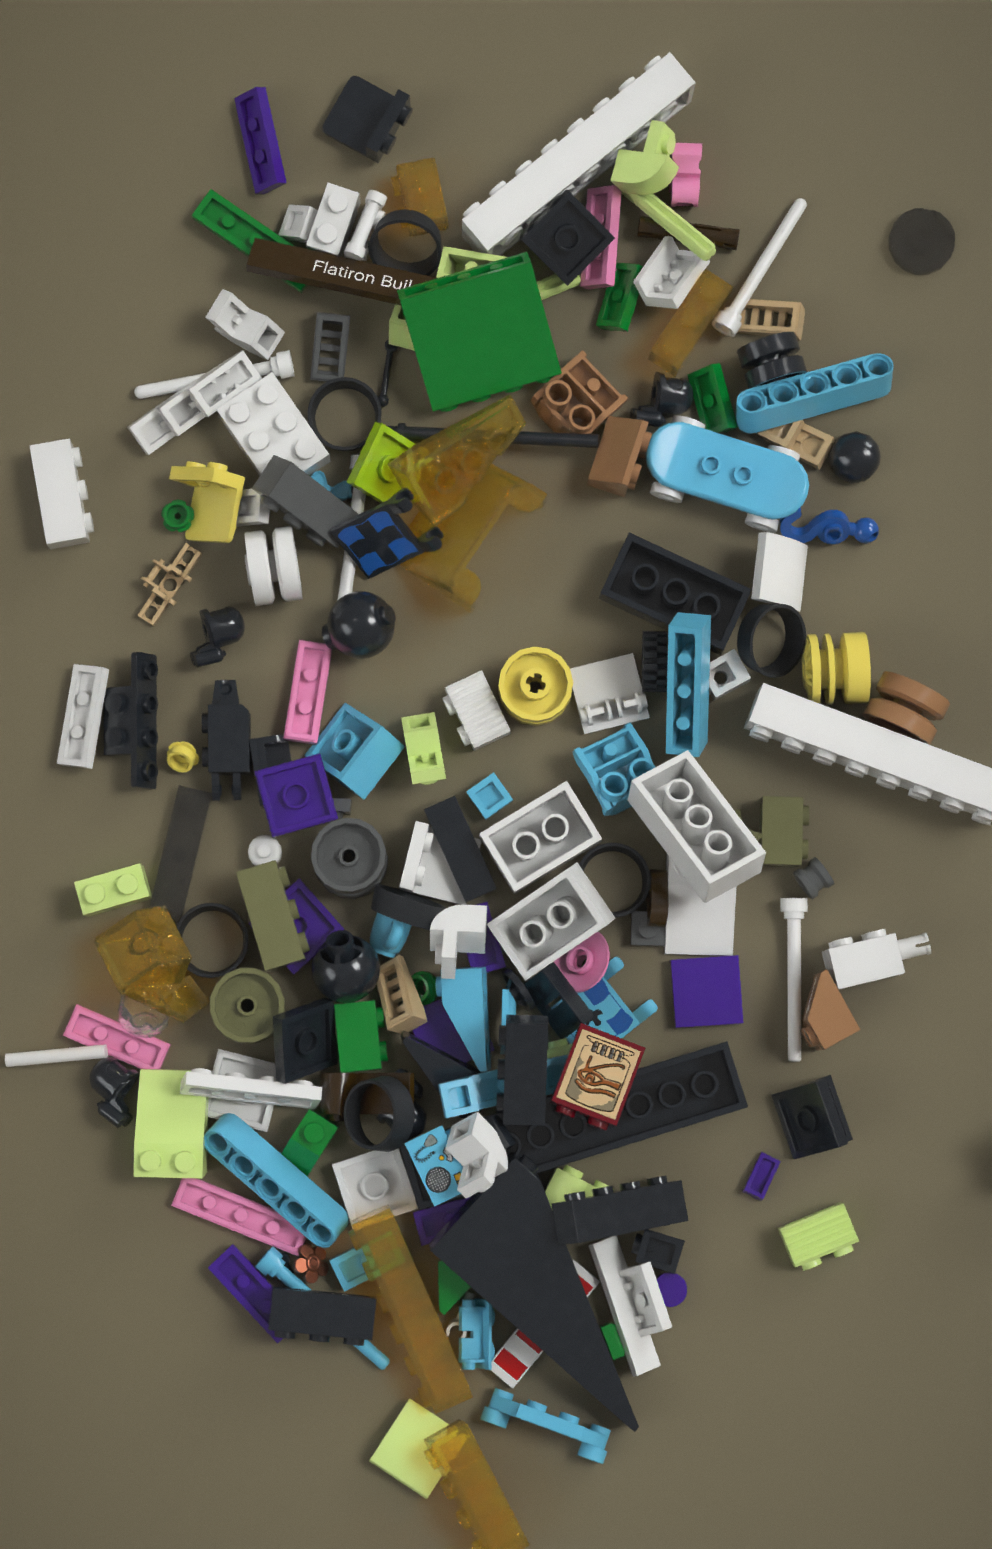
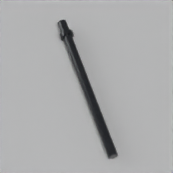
M398 423V426H388L408 440L599 447V434L406 426V423Z

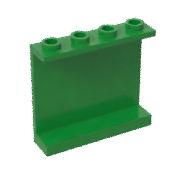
M527 252L397 290L433 412L437 410L441 412L456 409L459 404L471 400L472 402H482L489 399L491 394L502 391L505 393L516 392L523 388L525 384L535 381L536 383H546L553 376L562 374L531 260Z

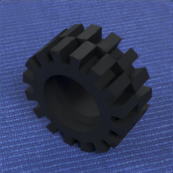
M643 631L642 692H667L668 631Z

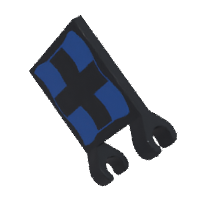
M408 488L399 490L387 501L331 528L332 535L368 579L419 554L439 550L443 545L441 539L444 534L438 527L434 526L428 529L417 539L399 516L401 513L410 511L413 507L411 500L414 499V495Z

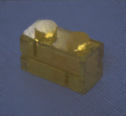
M435 158L398 164L396 166L397 176L391 177L394 196L401 195L403 208L398 210L418 211L428 216L437 225L439 231L449 229ZM400 223L401 229L408 227L409 236L411 237L428 233L419 226Z

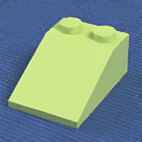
M140 1069L134 1139V1177L202 1179L206 1175L208 1151L205 1149L204 1134L208 1131V1097L180 1094L181 1080L186 1071L191 1072V1070Z

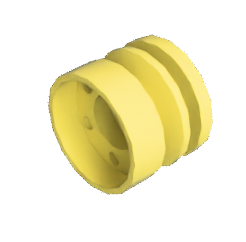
M865 632L842 633L839 648H834L829 633L824 634L822 649H819L817 635L807 634L805 649L802 654V679L808 700L820 703L821 690H823L826 704L832 705L836 689H841L845 704L869 702L871 666L869 644Z

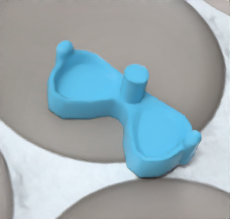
M320 470L315 471L310 476L341 501L352 498V485L348 484L347 481H342L331 487L328 485L324 472Z

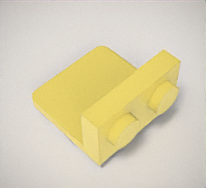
M190 461L186 462V466H171L170 480L194 487L191 507L194 510V519L191 521V527L185 532L187 540L230 543L233 540L240 501L243 496L245 477L228 472V466L215 462H208L207 467L204 464Z

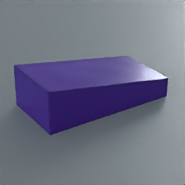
M761 1152L742 1192L762 1201L781 1161Z

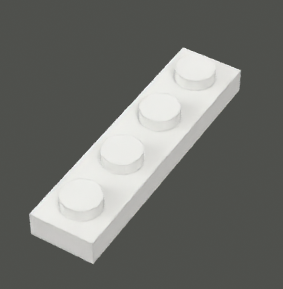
M203 1068L192 1069L191 1072L186 1071L181 1080L180 1094L306 1109H315L322 1099V1087L313 1086V1083L310 1081L296 1080L292 1083L284 1084L276 1081V1077L263 1076L258 1080L245 1078L244 1074L229 1072L225 1076L215 1075L210 1070Z

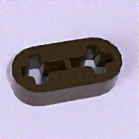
M650 869V889L646 897L647 926L665 928L669 907L667 870Z

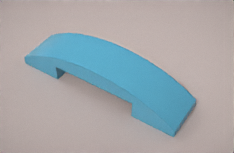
M567 1055L547 1058L546 1095L553 1094ZM498 1069L438 1084L444 1117H455L496 1106L497 1092L504 1093V1080H497Z

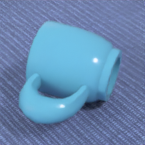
M377 912L370 934V944L376 953L394 958L402 950L412 925Z

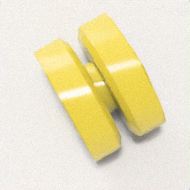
M541 647L519 650L508 658L500 672L498 693L501 705L510 717L522 724L538 726L551 723L563 714L569 704L573 679L567 663L552 650ZM538 682L542 690L538 689V693L530 692V683Z

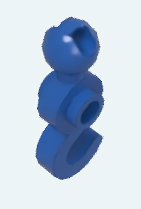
M801 507L794 514L780 519L782 535L802 543L809 542L818 536L824 543L838 544L850 535L854 536L858 542L867 544L876 540L879 534V527L873 519L866 517L857 520L855 523L849 522L847 515L839 510L822 512L807 525L799 528L791 524L802 516Z

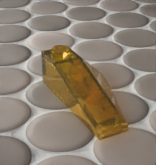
M507 395L415 444L388 463V466L401 489L408 488L414 495V499L411 500L412 503L430 524L435 527L463 507L469 499L466 496L478 481H483L488 474L486 470L497 456L503 455L526 425V422L512 396Z

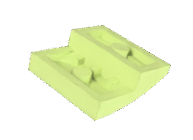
M409 1398L369 1462L427 1499L467 1436Z

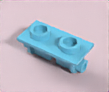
M462 1299V1306H459V1331H470V1338H459L458 1362L462 1363V1369L474 1370L475 1368L492 1370V1360L495 1355V1348L492 1342V1326L495 1322V1312L492 1305L485 1299Z

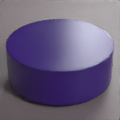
M665 1272L656 1278L666 1307H674L684 1301L687 1295V1285L680 1275Z

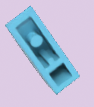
M486 967L456 968L455 979H442L441 976H437V997H442V1005L479 1071L485 1072L490 1070L491 1051Z

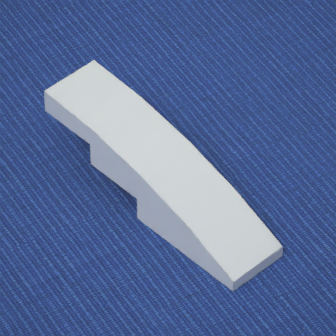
M241 350L163 401L127 428L145 454L150 455L170 439L181 435L204 417L211 416L217 411V408L258 382L262 377L245 352Z

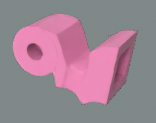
M676 143L674 152L670 154V158L679 166L676 176L669 184L671 207H698L701 175L699 163L702 157L701 143Z

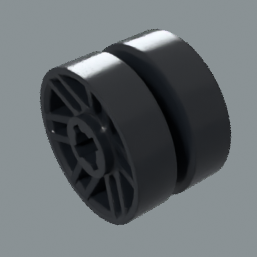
M782 332L750 342L737 350L741 367L743 369H751L744 375L748 389L807 373L803 356L795 355L800 350L795 332Z

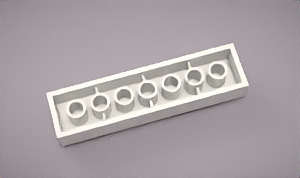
M669 52L663 58L660 56L653 58L644 67L645 73L637 79L634 76L627 79L619 87L620 93L611 100L608 97L601 100L593 108L594 114L585 121L582 118L575 121L567 129L568 135L559 142L557 139L549 142L541 150L543 155L533 163L531 160L524 162L515 171L517 176L508 183L505 181L498 183L489 192L491 197L482 204L479 202L472 204L463 213L465 218L462 219V237L475 252L501 256L521 240L519 237L566 189L574 196L615 164L619 149L632 150L645 140L651 120L666 123L692 101L696 82L675 57Z
M763 683L758 689L744 729L750 730L749 736L763 742L774 739L782 742L781 748L789 752L800 754L801 751H806L814 754L812 759L816 762L832 766V763H838L846 766L844 771L848 774L863 778L864 775H870L877 778L876 784L892 790H895L896 787L909 790L908 796L924 802H927V799L937 800L941 802L939 807L956 814L959 811H966L972 814V820L981 824L991 825L992 768Z

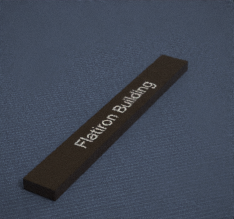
M259 238L254 239L246 264L247 272L401 305L397 290L436 279V277Z

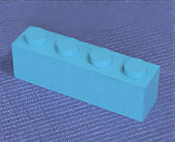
M677 612L668 625L666 754L679 755L688 750L693 757H699L708 743L711 615Z

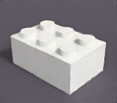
M273 372L216 409L219 418L259 476L273 455L291 461L309 476L331 462L328 451Z
M567 781L479 833L481 841L514 894L602 841V837Z
M576 862L487 923V926L526 981L607 926L615 919V916Z

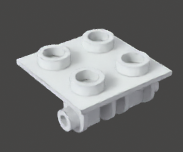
M633 653L570 668L573 679L572 688L584 734L650 718L646 695L642 692Z

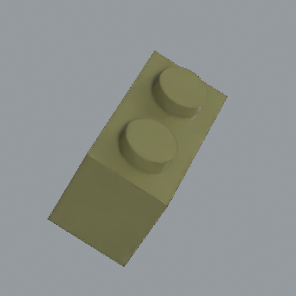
M762 796L760 798L759 832L763 835L761 839L759 838V844L766 852L763 866L800 867L802 860L808 859L809 844L808 839H803V826L809 825V806L803 805L804 797Z

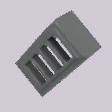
M317 312L310 380L329 381L344 377L351 315ZM323 323L343 325L342 331L323 330ZM321 337L340 338L341 345L321 343ZM320 350L340 352L339 358L320 357ZM319 364L338 365V372L318 370Z

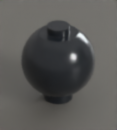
M366 591L351 592L341 597L331 608L327 624L322 627V636L325 644L332 650L338 649L341 653L352 658H370L381 653L391 642L395 630L396 615L393 608L380 596Z
M338 930L329 934L326 941L316 951L312 962V976L319 991L327 998L340 1003L356 1002L366 997L376 986L380 975V962L373 947L364 939L354 936L346 930Z

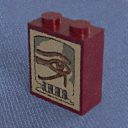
M580 1023L550 1103L556 1105L555 1112L574 1118L576 1113L589 1118L587 1124L605 1131L608 1125L616 1127L646 1048Z

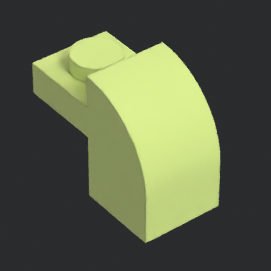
M651 120L643 152L619 149L610 181L622 193L638 195L654 194L667 187L679 169V166L669 157L675 149V133L663 121Z
M435 712L401 717L412 784L421 783L428 785L438 780L446 779Z

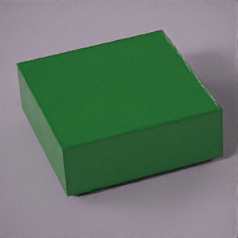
M610 1321L599 1325L612 1359L615 1360L623 1357L625 1351L614 1323Z

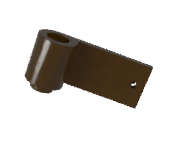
M321 1073L320 1087H322V1099L320 1101V1114H327L328 1121H344L345 1101L351 1089L361 1081L379 1076H390L399 1080L409 1091L414 1105V1073ZM371 1084L362 1097L360 1114H393L392 1103L387 1093L378 1085Z

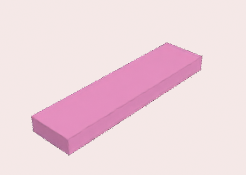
M182 1178L171 1205L296 1256H299L298 1249L304 1244L306 1239L301 1232L273 1208L197 1178Z

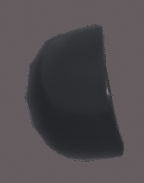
M858 431L843 434L834 442L829 454L831 469L844 481L850 483L866 481L875 473L880 465L881 453L878 444L870 435Z

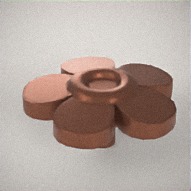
M310 1244L301 1245L298 1249L301 1258L293 1262L294 1270L297 1273L304 1272L303 1280L306 1283H315L318 1276H326L328 1273V1264L324 1261L321 1262V1260L326 1258V1251L318 1246L313 1248Z

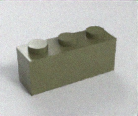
M276 860L237 871V878L265 971L269 972L305 961L304 953L310 951L305 932L298 933L294 920L299 919L300 914L295 899L288 900L285 887L290 886L285 866L278 867Z

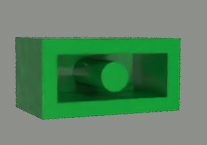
M375 1000L334 1004L340 1072L382 1069V1062L388 1061L386 1041L379 1040L378 1028L385 1027L383 1008L376 1007Z

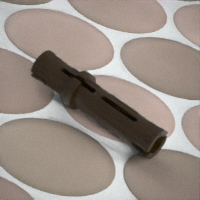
M640 215L637 237L663 240L665 236H671L675 242H680L651 217ZM690 223L712 241L715 247L737 250L739 229Z

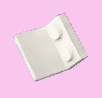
M415 821L399 886L400 890L465 905L466 902L432 827H429L427 823ZM474 838L480 850L481 840Z

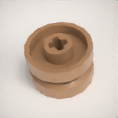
M884 671L876 686V690L883 698H871L863 712V717L872 724L931 745L937 729L929 720H942L950 706V702L938 692L900 674Z

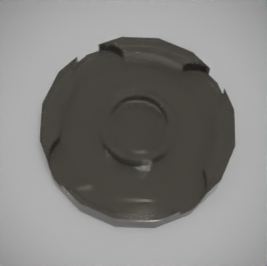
M914 208L903 213L894 222L888 237L889 251L894 262L904 271L915 275H929L941 270L950 260L955 248V232L950 221L938 211L923 208Z

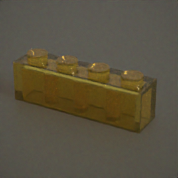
M458 1419L423 1439L428 1448L424 1451L427 1461L433 1470L439 1469L444 1479L440 1481L443 1492L449 1500L454 1498L459 1508L455 1512L458 1521L465 1531L470 1529L475 1541L471 1542L472 1548L524 1549L530 1544L468 1424Z

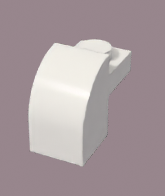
M222 289L205 317L216 326L214 329L222 336L248 352L266 360H269L285 333L268 316L249 309L233 293Z
M455 905L442 910L433 919L430 926V951H435V964L441 965L442 979H455L457 952L485 954L487 906Z
M479 1112L451 1126L445 1149L463 1166L457 1190L465 1198L478 1192L487 1191L493 1185L494 1177L506 1172L508 1169L507 1153L497 1132Z

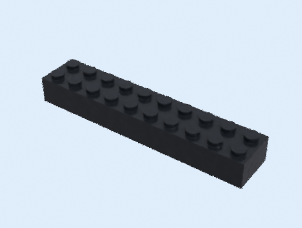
M728 1041L639 1068L617 1126L611 1127L608 1125L606 1131L587 1124L589 1118L576 1113L575 1117L571 1118L555 1112L556 1105L550 1103L552 1096L546 1097L545 1126L505 1125L516 1142L506 1153L508 1157L513 1152L519 1158L525 1154L539 1167L536 1173L747 1108V1101ZM495 1113L483 1118L487 1120L492 1116L498 1115L503 1122V1113ZM403 1144L400 1149L418 1208L421 1210L434 1206L405 1144ZM462 1194L457 1195V1196H455V1197H453V1198H451V1199H449V1200H447V1201H450V1200H453V1199H456V1198L463 1197V1195H462Z

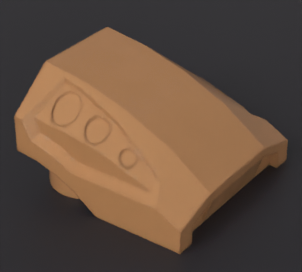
M583 350L561 368L562 374L553 376L531 398L537 414L554 433L592 434L608 419V416H612L629 399L625 394L621 395L586 358L587 354Z

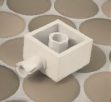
M881 929L861 935L862 941L853 943L852 937L828 943L829 949L822 951L825 968L839 990L904 974L905 970L902 960L926 954L929 955L931 954V946L916 947L917 944L929 941L927 933L897 940L896 933L887 935L886 930Z

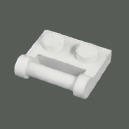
M375 190L368 191L365 198V206L354 234L344 250L345 258L359 261L368 260L370 237L378 222L386 214V212L382 211L387 200L386 195Z

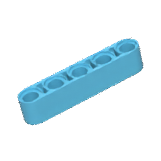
M876 353L746 389L738 395L736 400L737 426L745 433H757L881 398L891 391L893 361L885 354Z
M223 1114L204 1134L205 1149L316 1246L322 1248L330 1247L348 1226L349 1216L342 1206L235 1114Z

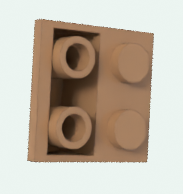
M608 416L588 477V486L625 497L627 489H635L642 465L636 462L638 457L645 459L652 433L646 432L648 421Z

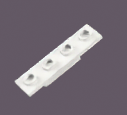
M617 1235L589 1245L633 1377L661 1366L650 1334L670 1329L672 1324L651 1262L627 1267Z

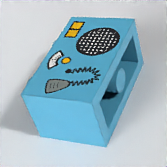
M443 1125L404 1143L434 1207L461 1194L457 1188L463 1166L445 1149L450 1129L445 1131Z

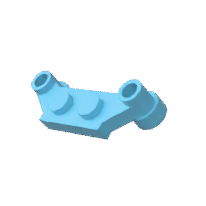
M498 1388L494 1389L489 1406L484 1407L480 1420L506 1429L510 1416L581 1441L578 1456L600 1464L604 1463L607 1454L605 1447L611 1430L593 1423L590 1429L578 1425L580 1418L560 1411L559 1417L545 1413L548 1406L529 1399L527 1404L523 1405L512 1401L514 1394Z

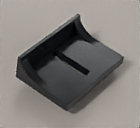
M554 962L546 966L524 984L535 1006L543 1016H548V1023L560 1039L568 1037L578 1029L580 1023L585 1024L594 1017L593 1013ZM560 996L563 1002L554 1009H551L548 1004Z

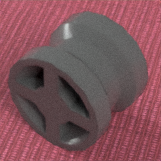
M816 857L809 861L806 868L797 869L793 872L796 881L811 900L818 896L822 888H830L835 884L826 868Z

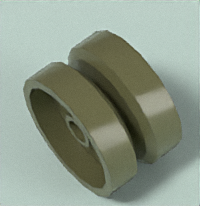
M239 968L226 973L216 983L210 996V1014L216 1028L227 1039L239 1044H256L268 1039L274 1034L273 1016L285 1012V999L279 984L268 973L256 968ZM245 999L254 1003L253 1010L250 1012H244L241 1009V1003Z

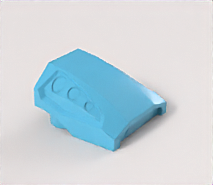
M631 722L625 724L624 728L585 748L581 749L578 747L573 751L574 759L597 797L604 816L616 815L632 807L627 801L631 781L655 768L648 748Z

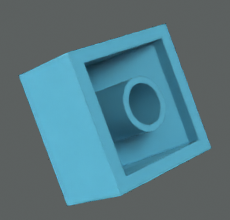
M344 703L319 735L318 744L312 745L304 756L308 757L320 753L325 772L345 788L365 800L405 746L383 726L347 703Z

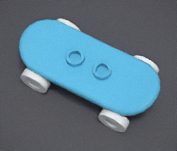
M675 415L673 416L672 423L659 427L652 434L645 455L647 467L652 476L658 481L652 484L650 494L674 503H682L686 493L747 513L745 524L766 532L776 533L780 523L777 519L786 518L794 514L804 504L808 495V475L802 464L799 463L800 454L775 445H769L768 448H764L705 429L703 423L685 416Z

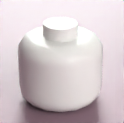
M260 835L249 844L248 856L255 866L274 860L278 864L282 857V848L279 842L272 838V836Z

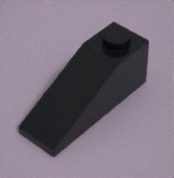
M404 1030L400 1036L403 1044L438 1092V1084L482 1073L470 1064ZM476 1112L459 1115L458 1117L465 1119L468 1115L470 1116Z

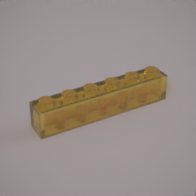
M387 1204L351 1220L353 1230L348 1231L349 1237L355 1250L357 1251L362 1248L367 1261L363 1262L362 1266L369 1282L376 1280L381 1290L380 1293L376 1294L377 1300L383 1313L385 1314L390 1311L395 1324L390 1326L391 1332L397 1345L404 1343L409 1355L403 1358L410 1375L418 1374L422 1383V1387L417 1390L425 1408L432 1406L434 1413L437 1414L473 1398L470 1386L390 1205Z

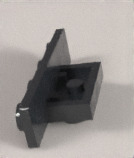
M133 652L131 654V686L106 688L104 698V755H131V786L142 789H156L158 776V666L156 655L142 652Z

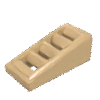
M750 299L740 314L742 316L740 321L742 325L737 333L766 337L782 332H795L797 340L801 341L805 308L801 302ZM746 308L752 309L750 325L744 324ZM760 310L765 311L763 325H758ZM774 312L779 313L777 326H772ZM787 314L792 315L791 327H786Z
M398 955L380 965L377 988L387 1030L402 1034L403 1030L410 1032L427 1022L425 1009L404 957ZM397 973L396 978L388 981L387 977ZM400 987V990L393 993L392 990Z

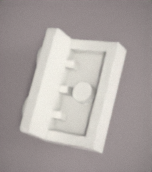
M665 236L634 279V284L646 306L678 309L709 265L710 260L704 261L692 251L679 250L673 237Z

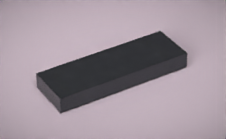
M450 797L424 809L465 902L467 903L496 890L497 887L456 797Z

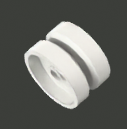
M292 526L274 529L272 533L274 550L268 549L266 534L262 530L245 532L247 553L244 555L248 583L252 586L255 606L273 604L275 599L274 582H279L281 596L286 602L302 600V587Z

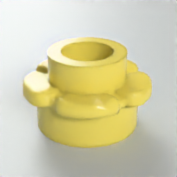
M182 741L173 742L169 745L167 763L173 770L184 773L190 771L193 766L198 764L199 755L192 744Z

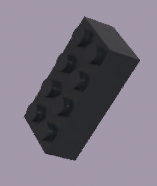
M629 532L602 588L599 599L667 631L668 625L677 612L711 615L710 651L721 656L752 589Z

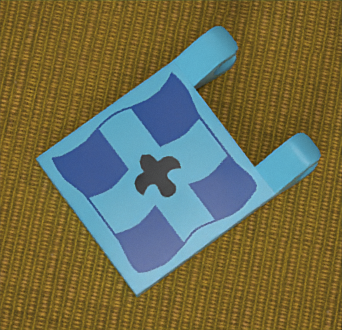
M614 957L609 961L608 968L602 979L594 987L578 993V995L594 1015L585 1025L623 1038L655 1013L658 1006L652 999H649L634 1012H631L607 981L624 967L622 960L619 957ZM561 999L560 1001H558L551 1007V1009H554L556 1006L562 1003L563 1000ZM577 1030L566 1037L570 1044H572Z

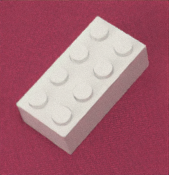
M688 750L631 781L627 801L704 903L761 873L766 856L765 850Z

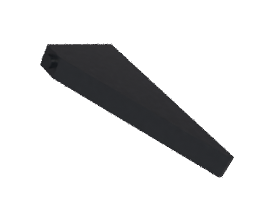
M512 1152L507 1157V1171L494 1177L495 1181L487 1191L478 1192L470 1197L429 1242L430 1251L635 1432L639 1425L566 1245H558L553 1211L540 1178L536 1173L539 1167L525 1154L519 1158Z

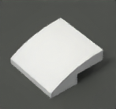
M770 532L759 533L751 600L769 604H786L801 612L808 546Z

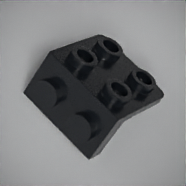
M352 76L322 127L323 132L334 140L379 163L383 154L388 155L397 139L394 135L399 126L404 127L412 114L413 108H411L410 95L398 89L395 96L359 76Z

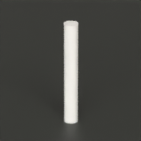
M104 1044L5 1054L6 1067L102 1059L108 1057L107 1045Z

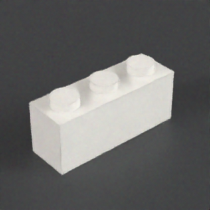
M70 438L29 445L47 546L50 549L89 543L88 533L94 532L91 513H85L83 500L88 499V491L85 479L79 480L77 468L83 467L80 448H74Z

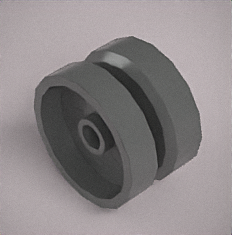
M342 818L330 822L319 831L312 844L311 860L318 880L328 892L340 898L357 899L369 895L374 891L375 884H381L387 874L388 856L383 839L372 825L360 819ZM352 853L353 857L356 856L354 861L346 862V854Z

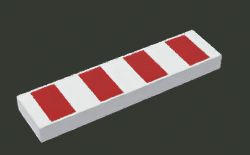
M573 1259L572 1261L588 1297L600 1281ZM517 1328L495 1354L492 1360L491 1371L511 1388H514L542 1354L543 1350Z

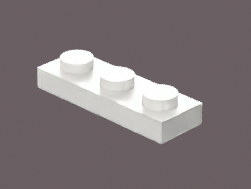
M73 665L57 764L87 769L93 768L109 669L98 666Z

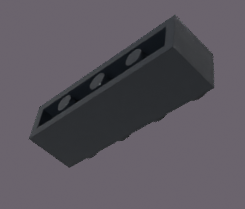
M667 1175L647 1178L646 1186H641L640 1181L619 1184L620 1191L613 1192L612 1186L592 1189L593 1196L589 1197L585 1196V1191L564 1194L565 1201L552 1203L558 1245L582 1243L688 1221L682 1180L668 1182Z

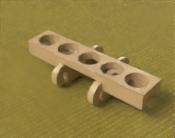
M185 543L173 563L169 564L168 567L163 565L165 561L162 559L159 562L155 559L152 560L155 566L147 578L142 576L140 579L145 582L143 586L146 588L149 585L153 587V593L139 612L138 617L155 626L169 604L175 606L177 602L173 600V597L185 580L191 582L192 578L188 575L201 557L202 553ZM187 551L195 554L190 563H185L182 559ZM182 565L186 569L184 570V572H182L181 570L176 568V566ZM162 569L167 573L160 584L157 585L153 583V580ZM167 579L176 581L177 586L173 591H167L164 588V582ZM156 596L164 600L161 605L155 603ZM149 607L157 609L152 619L147 618L145 615Z

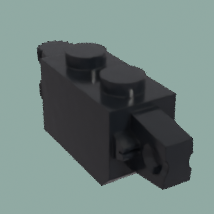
M215 680L212 704L208 705V713H202V733H208V747H202V766L208 767V772L212 777V801H220L222 796L221 775H233V799L242 800V775H251V748L249 739H251V714L239 702L236 680Z

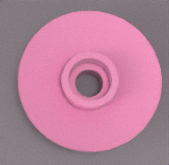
M596 932L554 961L577 993L591 989L604 976L610 959L608 943L600 932ZM585 959H587V960H586V963H585L584 966L582 967L583 961H584Z

